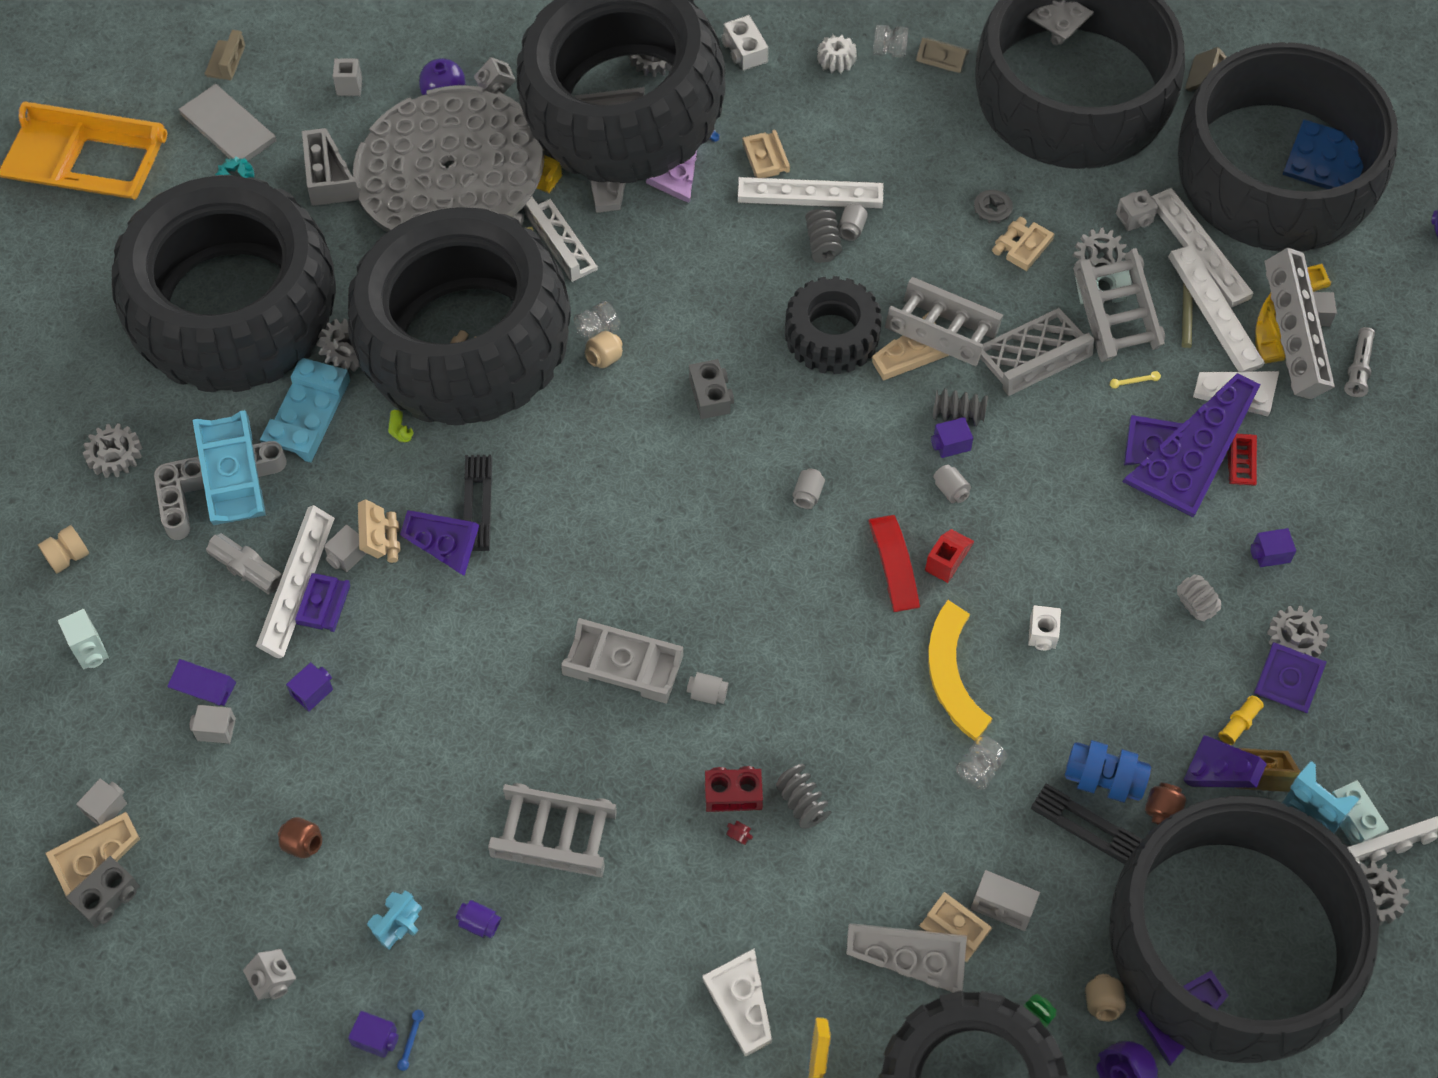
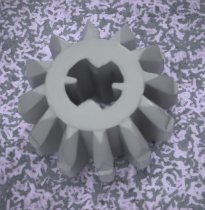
M1194 574L1190 578L1188 577L1183 580L1182 584L1177 587V595L1180 597V601L1197 620L1205 621L1208 618L1210 619L1221 609V600L1218 598V594L1202 576Z

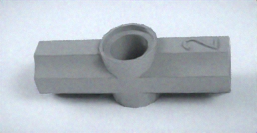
M222 533L214 535L210 539L206 548L207 553L226 565L227 569L234 576L237 574L242 577V581L248 580L268 595L278 588L282 574L265 563L252 548L248 546L241 547Z

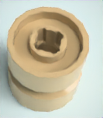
M71 525L58 533L57 540L49 537L37 544L56 574L70 566V559L77 561L90 554Z

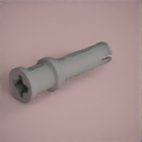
M1369 327L1359 330L1354 362L1348 368L1349 381L1345 384L1344 389L1348 395L1354 397H1363L1368 393L1367 380L1371 376L1369 362L1375 337V331Z

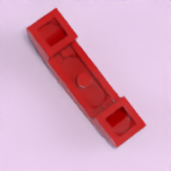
M895 515L869 519L874 543L877 544L887 580V590L893 612L920 608L909 553Z

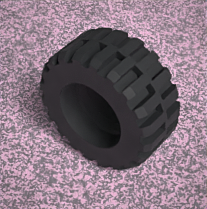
M826 276L820 277L818 281L814 282L811 280L805 283L804 288H798L788 302L785 319V341H787L789 351L795 353L794 358L799 363L804 361L805 367L811 370L814 367L818 368L819 373L826 374V371H833V374H841V370L845 369L847 372L855 370L856 365L861 367L867 363V358H872L876 347H878L882 323L881 308L872 292H866L867 288L862 284L856 285L854 280L849 278L842 280L840 276H832V279H826ZM837 315L849 320L855 328L844 334L830 335L817 330L811 323L822 316Z

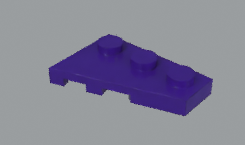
M407 510L400 535L465 576L479 525L471 521Z

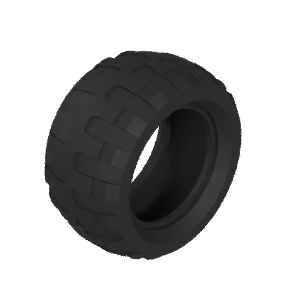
M553 0L537 14L534 23L525 31L521 41L522 49L517 57V89L520 105L534 138L549 156L555 158L561 167L568 172L582 174L588 180L602 183H633L654 178L688 161L696 154V150L700 145L706 143L715 130L714 124L721 115L726 86L725 63L717 34L703 11L695 5L694 0ZM629 55H647L661 59L672 66L669 74L659 86L648 94L629 102L615 105H597L584 102L571 95L576 84L589 70L614 58Z
M234 175L197 178L159 193L142 209L138 210L127 222L126 232L119 236L114 249L115 257L114 264L112 265L111 281L113 301L123 329L132 345L155 369H159L162 373L166 374L170 380L181 385L189 383L196 386L198 390L205 392H217L219 390L241 392L266 382L270 384L281 379L286 372L296 367L299 360L302 358L308 359L311 356L310 351L320 339L318 337L319 333L326 328V324L329 323V318L333 313L336 281L330 250L321 229L307 210L302 208L290 193L283 189H274L268 185V182L256 178H244ZM229 254H248L267 259L281 268L277 279L263 296L252 304L236 311L214 315L197 314L183 310L170 302L173 291L180 280L199 264L215 257Z
M457 207L435 210L413 217L399 224L376 241L371 250L359 261L356 267L358 274L350 282L348 288V331L361 369L394 407L399 410H408L414 418L421 421H437L456 426L496 419L503 414L524 406L538 391L544 389L554 377L553 370L562 363L565 357L571 307L564 276L540 237L532 229L523 228L519 220L512 216L498 214L483 208ZM467 289H486L501 293L514 301L508 313L497 325L482 335L463 342L436 344L424 342L406 334L410 323L420 310L437 298L453 292Z

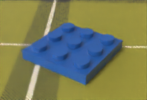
M1303 119L1283 175L1318 187L1332 189L1360 177L1363 164L1358 153L1359 148L1354 140L1351 142L1340 130Z

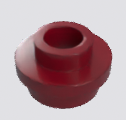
M736 821L734 825L728 823L727 828L729 829L726 832L728 837L743 845H746L748 840L753 839V836L749 834L750 827L739 821Z

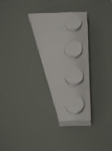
M850 923L847 955L894 970L904 976L913 977L926 982V984L937 988L940 987L953 993L963 991L967 936Z

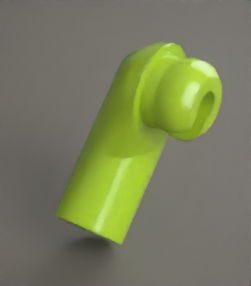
M392 410L389 419V434L399 442H409L414 434L411 427L407 429L406 425H402V411Z

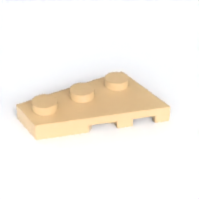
M901 336L873 355L872 363L884 381L949 355L908 337Z
M125 812L47 852L46 855L67 896L109 856L118 861L140 840V837L129 815Z

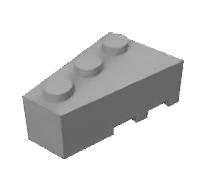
M327 129L302 131L307 189L312 206L359 200L356 180L349 172L347 164L340 156Z

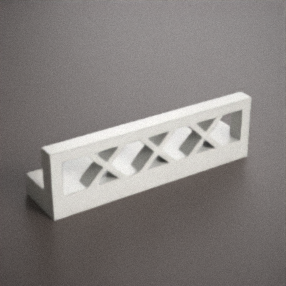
M531 196L524 206L525 214L569 279L573 282L598 270L597 265L551 199L537 204ZM549 208L553 213L551 219H548L542 210ZM552 225L563 227V235L559 236ZM564 242L572 243L576 246L574 253L570 252ZM576 259L586 261L589 266L580 270Z

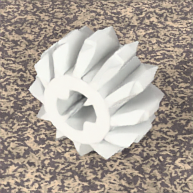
M832 34L830 39L824 37V40L818 46V63L822 64L823 70L830 68L831 74L835 70H838L841 74L843 68L849 71L856 61L855 44H852L851 38L844 39L843 35L835 37Z

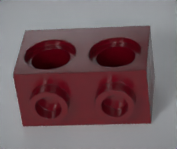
M743 766L736 770H727L724 767L705 770L706 812L762 810L761 769ZM750 784L754 789L752 791H744L741 789V786ZM716 785H722L726 790L716 792L712 788Z

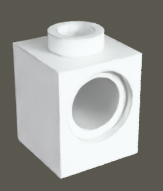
M1033 606L1030 616L1028 645L1035 646L1036 649L1043 651L1056 648L1060 631V608ZM1039 628H1046L1050 632H1043Z

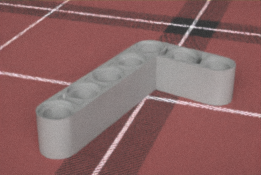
M268 441L253 445L258 477L275 474L285 468L287 461L283 449L278 442ZM199 456L162 464L154 472L161 522L167 535L174 540H181L190 532L185 493L204 489Z

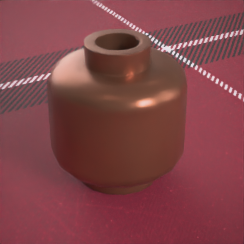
M1160 783L1159 786L1151 788L1145 806L1146 813L1153 817L1151 822L1159 825L1166 818L1184 809L1186 797L1181 793V788L1167 783Z
M299 817L288 820L280 827L278 832L281 850L300 859L308 858L317 853L322 844V835L319 827Z

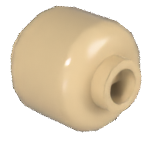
M602 331L587 341L585 357L592 366L607 368L622 356V341L617 335L608 331Z
M1101 974L1086 985L1088 1011L1098 1020L1113 1021L1126 1009L1124 987L1120 980L1107 974Z

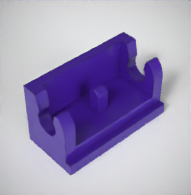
M179 659L167 687L218 706H225L237 682L228 675Z

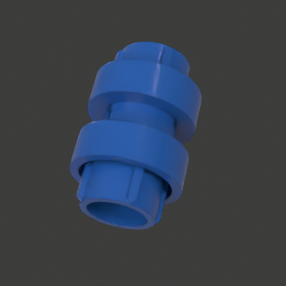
M1091 740L1089 745L1079 742L1073 744L1064 776L1066 779L1078 782L1077 789L1094 794L1097 786L1109 789L1107 798L1123 803L1127 797L1134 800H1141L1143 798L1151 766L1148 763L1138 761L1137 753L1121 749L1117 757L1107 753V744Z

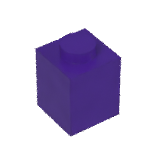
M965 417L935 425L934 435L931 436V443L935 451L939 450L941 458L971 451L973 436Z
M1289 528L1257 533L1253 544H1251V555L1253 559L1258 560L1260 567L1291 563L1296 553Z
M311 662L286 684L290 695L308 712L333 690L330 682L332 679L331 675L323 667L318 669Z
M360 1011L348 1039L352 1046L385 1058L388 1051L392 1052L394 1050L399 1034H396L397 1029L393 1022Z

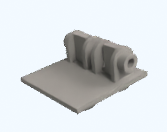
M1066 0L1062 2L1053 1L1051 5L1035 9L1028 18L1052 32L1051 42L1054 45H1061L1064 40L1071 36L1093 14V11L1077 2H1065Z

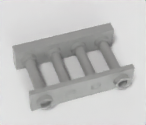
M1137 248L1131 249L1125 255L1126 261L1095 268L1091 266L1090 259L1080 261L1073 268L1101 363L1115 358L1118 349L1150 342L1154 350L1165 344V332L1162 326H1159L1143 271L1144 261L1142 256L1138 254ZM1129 270L1132 285L1103 292L1098 290L1096 283L1098 277ZM1136 294L1140 308L1113 315L1105 314L1104 301ZM1143 318L1147 332L1120 339L1112 338L1111 325Z
M912 277L908 282L904 301L907 303L902 310L893 306L889 308L884 328L977 366L984 346L980 342L984 335L993 339L996 337L1003 314ZM915 307L929 312L925 319L911 314ZM938 316L952 321L948 329L934 324ZM961 326L975 331L970 339L957 334Z
M514 783L513 785L504 784L505 799L511 800L503 836L499 838L491 837L488 846L490 857L603 877L605 868L604 858L598 855V849L605 819H616V804H612L611 801L602 798L589 800L529 789L528 786ZM523 802L539 805L531 840L527 843L516 842L514 839ZM550 807L567 810L559 845L555 849L544 847L542 844ZM578 812L595 815L587 850L583 854L572 852L569 849Z

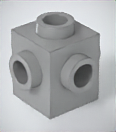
M492 57L474 76L478 87H482L484 91L495 94L498 92L504 94L516 81L508 63Z
M1147 190L1137 193L1132 192L1126 197L1120 198L1116 214L1126 230L1130 231L1153 223L1158 206L1156 200L1149 195Z
M281 949L258 953L243 969L258 1000L266 998L278 999L288 992L287 988L296 979Z

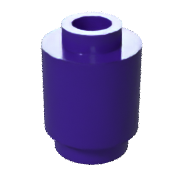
M470 900L468 904L462 903L456 915V919L459 920L458 927L481 938L486 936L492 939L501 922V917L496 915V911L473 900Z

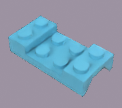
M302 358L298 361L290 377L292 384L275 419L269 420L260 442H278L282 449L295 452L304 461L311 463L350 382V377L346 369Z
M243 410L232 417L211 421L203 419L193 420L210 522L213 525L266 516L247 412Z
M1310 761L1297 776L1290 787L1291 790L1282 803L1286 804L1287 807L1291 806L1306 813L1307 816H1311L1335 833L1359 801V798L1355 795L1342 798L1334 797L1316 782V764Z

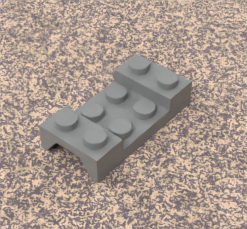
M579 618L569 655L563 660L561 665L562 674L589 682L590 678L636 690L641 693V697L667 704L683 658V646Z

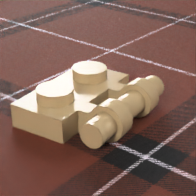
M1019 217L1008 226V231L1005 235H1001L996 240V245L992 251L997 256L1003 251H1009L1006 260L1027 271L1052 242L1054 233L1035 222L1027 228L1025 226L1027 224L1026 219ZM1015 237H1021L1017 242L1013 241Z
M366 499L359 502V550L376 558L387 554L388 562H397L398 553L400 552L397 532H399L400 528L399 521L396 520V513L387 512L385 518L384 508Z

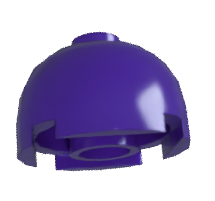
M445 58L429 61L419 75V88L422 96L426 95V91L447 86H466L465 76L459 65Z
M1134 1041L1116 1042L1098 1055L1100 1062L1096 1064L1099 1078H1158V1068L1152 1054L1145 1047Z

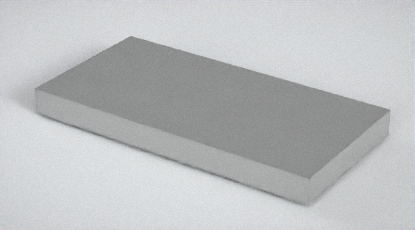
M214 84L179 109L180 115L230 159L236 156L249 161L276 141L273 133L217 84Z

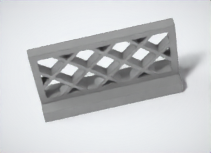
M1058 308L984 343L980 359L1003 384V390L1010 396L1093 356L1094 338L1089 333L1083 334L1065 313ZM1057 317L1063 323L1062 327L1048 325L1050 320ZM1031 329L1042 331L1041 337L1027 335V333ZM1046 332L1059 333V340L1045 338ZM1064 334L1076 337L1072 341L1062 340ZM1010 339L1021 341L1020 347L1006 345V343ZM1025 342L1038 343V350L1024 348ZM1043 344L1057 346L1051 351L1041 350ZM994 349L1000 351L999 357L990 356L985 351ZM1004 352L1017 353L1018 355L1015 360L1003 358ZM1022 354L1035 356L1034 359L1028 362L1020 360ZM1000 365L1014 366V368L1003 373Z

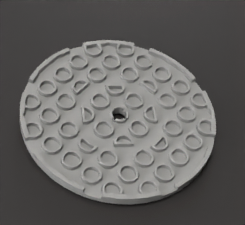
M477 86L440 87L428 90L426 95L413 100L411 97L405 99L389 109L370 127V134L364 143L361 142L358 147L353 165V177L356 180L359 192L358 199L369 218L386 232L413 217L445 208H483L498 214L514 217L535 192L544 166V149L534 138L525 120L521 105L500 92L497 94L484 91V88ZM447 161H453L454 163L448 166V169L446 166H443Z

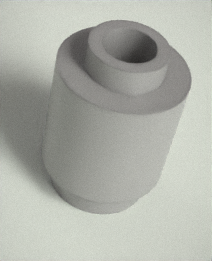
M849 204L845 207L838 224L841 238L854 241L861 235L868 216L863 206Z
M944 465L935 472V485L951 503H961L969 497L971 485L955 467Z
M807 469L800 472L793 492V502L798 507L812 509L817 504L825 483L824 477L818 470Z
M697 672L695 677L690 676L687 692L691 693V699L714 705H717V703L724 704L729 683L724 682L723 678Z

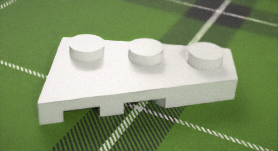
M1279 371L1199 372L1193 397L1209 401L1217 391L1239 373L1261 384L1248 411L1269 416Z
M754 949L703 976L707 989L745 1057L772 1042Z

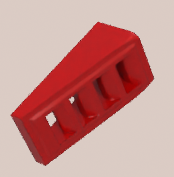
M1236 433L1227 451L1229 484L1256 486L1257 435ZM1237 446H1247V450L1237 449ZM1237 455H1248V459L1237 458ZM1236 464H1248L1249 468H1238ZM1236 473H1247L1250 475V478L1236 477Z

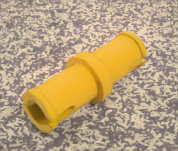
M1249 696L1241 708L1231 714V720L1219 732L1220 740L1228 745H1234L1242 732L1252 726V720L1264 707L1263 702L1256 696Z

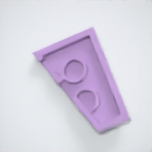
M696 154L685 163L669 170V172L647 179L646 183L678 199L689 202Z

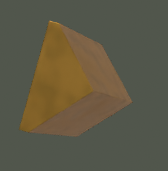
M1238 748L1261 757L1267 765L1256 788H1234L1289 792L1291 785L1301 772L1289 751Z

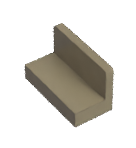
M232 30L228 41H217L205 71L206 77L232 80L245 48L241 31Z
M922 38L916 61L961 73L966 55L969 54L970 50L934 39Z
M1219 47L1194 57L1185 87L1188 91L1197 89L1208 73L1218 63L1227 58Z

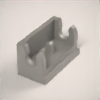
M985 870L971 910L1025 931L1040 892Z

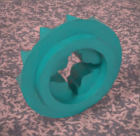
M236 156L230 160L225 159L222 165H218V171L215 173L216 176L230 175L229 171H237L241 177L254 178L252 165L245 158L241 159Z

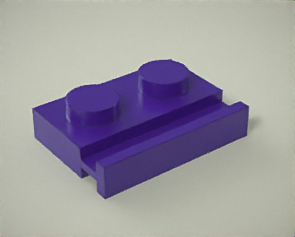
M312 573L295 618L296 624L321 630L323 628L329 629L330 632H335L351 586L349 580L341 581L335 577Z

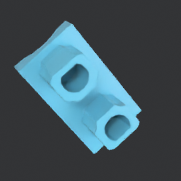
M404 891L402 895L392 892L385 903L389 909L384 917L379 914L373 915L367 923L375 937L389 950L398 939H402L406 932L413 936L418 932L413 923L419 917L417 914L422 907L413 899L412 894Z

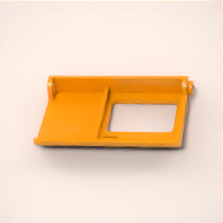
M23 102L19 109L21 129L0 168V178L135 200L149 174L161 143L166 142L167 130L164 129L163 124ZM88 140L147 150L132 181L73 173L71 170L83 144Z

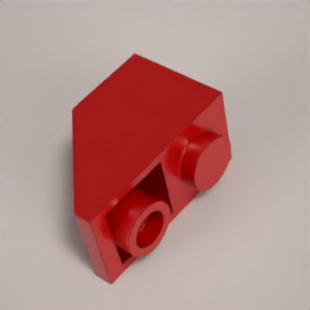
M950 529L940 536L929 553L925 571L949 583L974 544V541Z

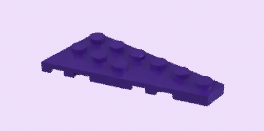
M1237 373L1149 457L1142 461L1134 471L1127 475L1122 482L1194 517L1261 384Z

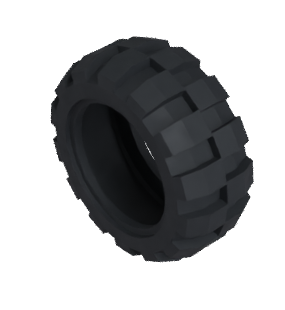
M957 991L940 995V998L926 1005H920L905 1018L906 1021L896 1034H892L883 1053L885 1058L882 1072L879 1074V1078H921L923 1066L927 1058L941 1042L958 1033L982 1031L997 1035L1014 1046L1022 1056L1030 1078H1069L1064 1057L1053 1035L1047 1030L1040 1019L1023 1005H1019L1002 995L985 991Z

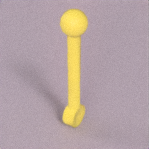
M1153 371L1148 376L1124 380L1112 379L1110 386L1116 389L1119 385L1148 380L1159 381L1161 374Z

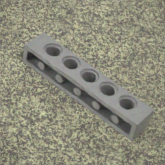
M1286 248L1264 261L1266 277L1270 284L1271 299L1274 302L1276 321L1279 325L1281 343L1286 356V366L1289 369L1291 388L1294 395L1313 399L1335 386L1304 253Z

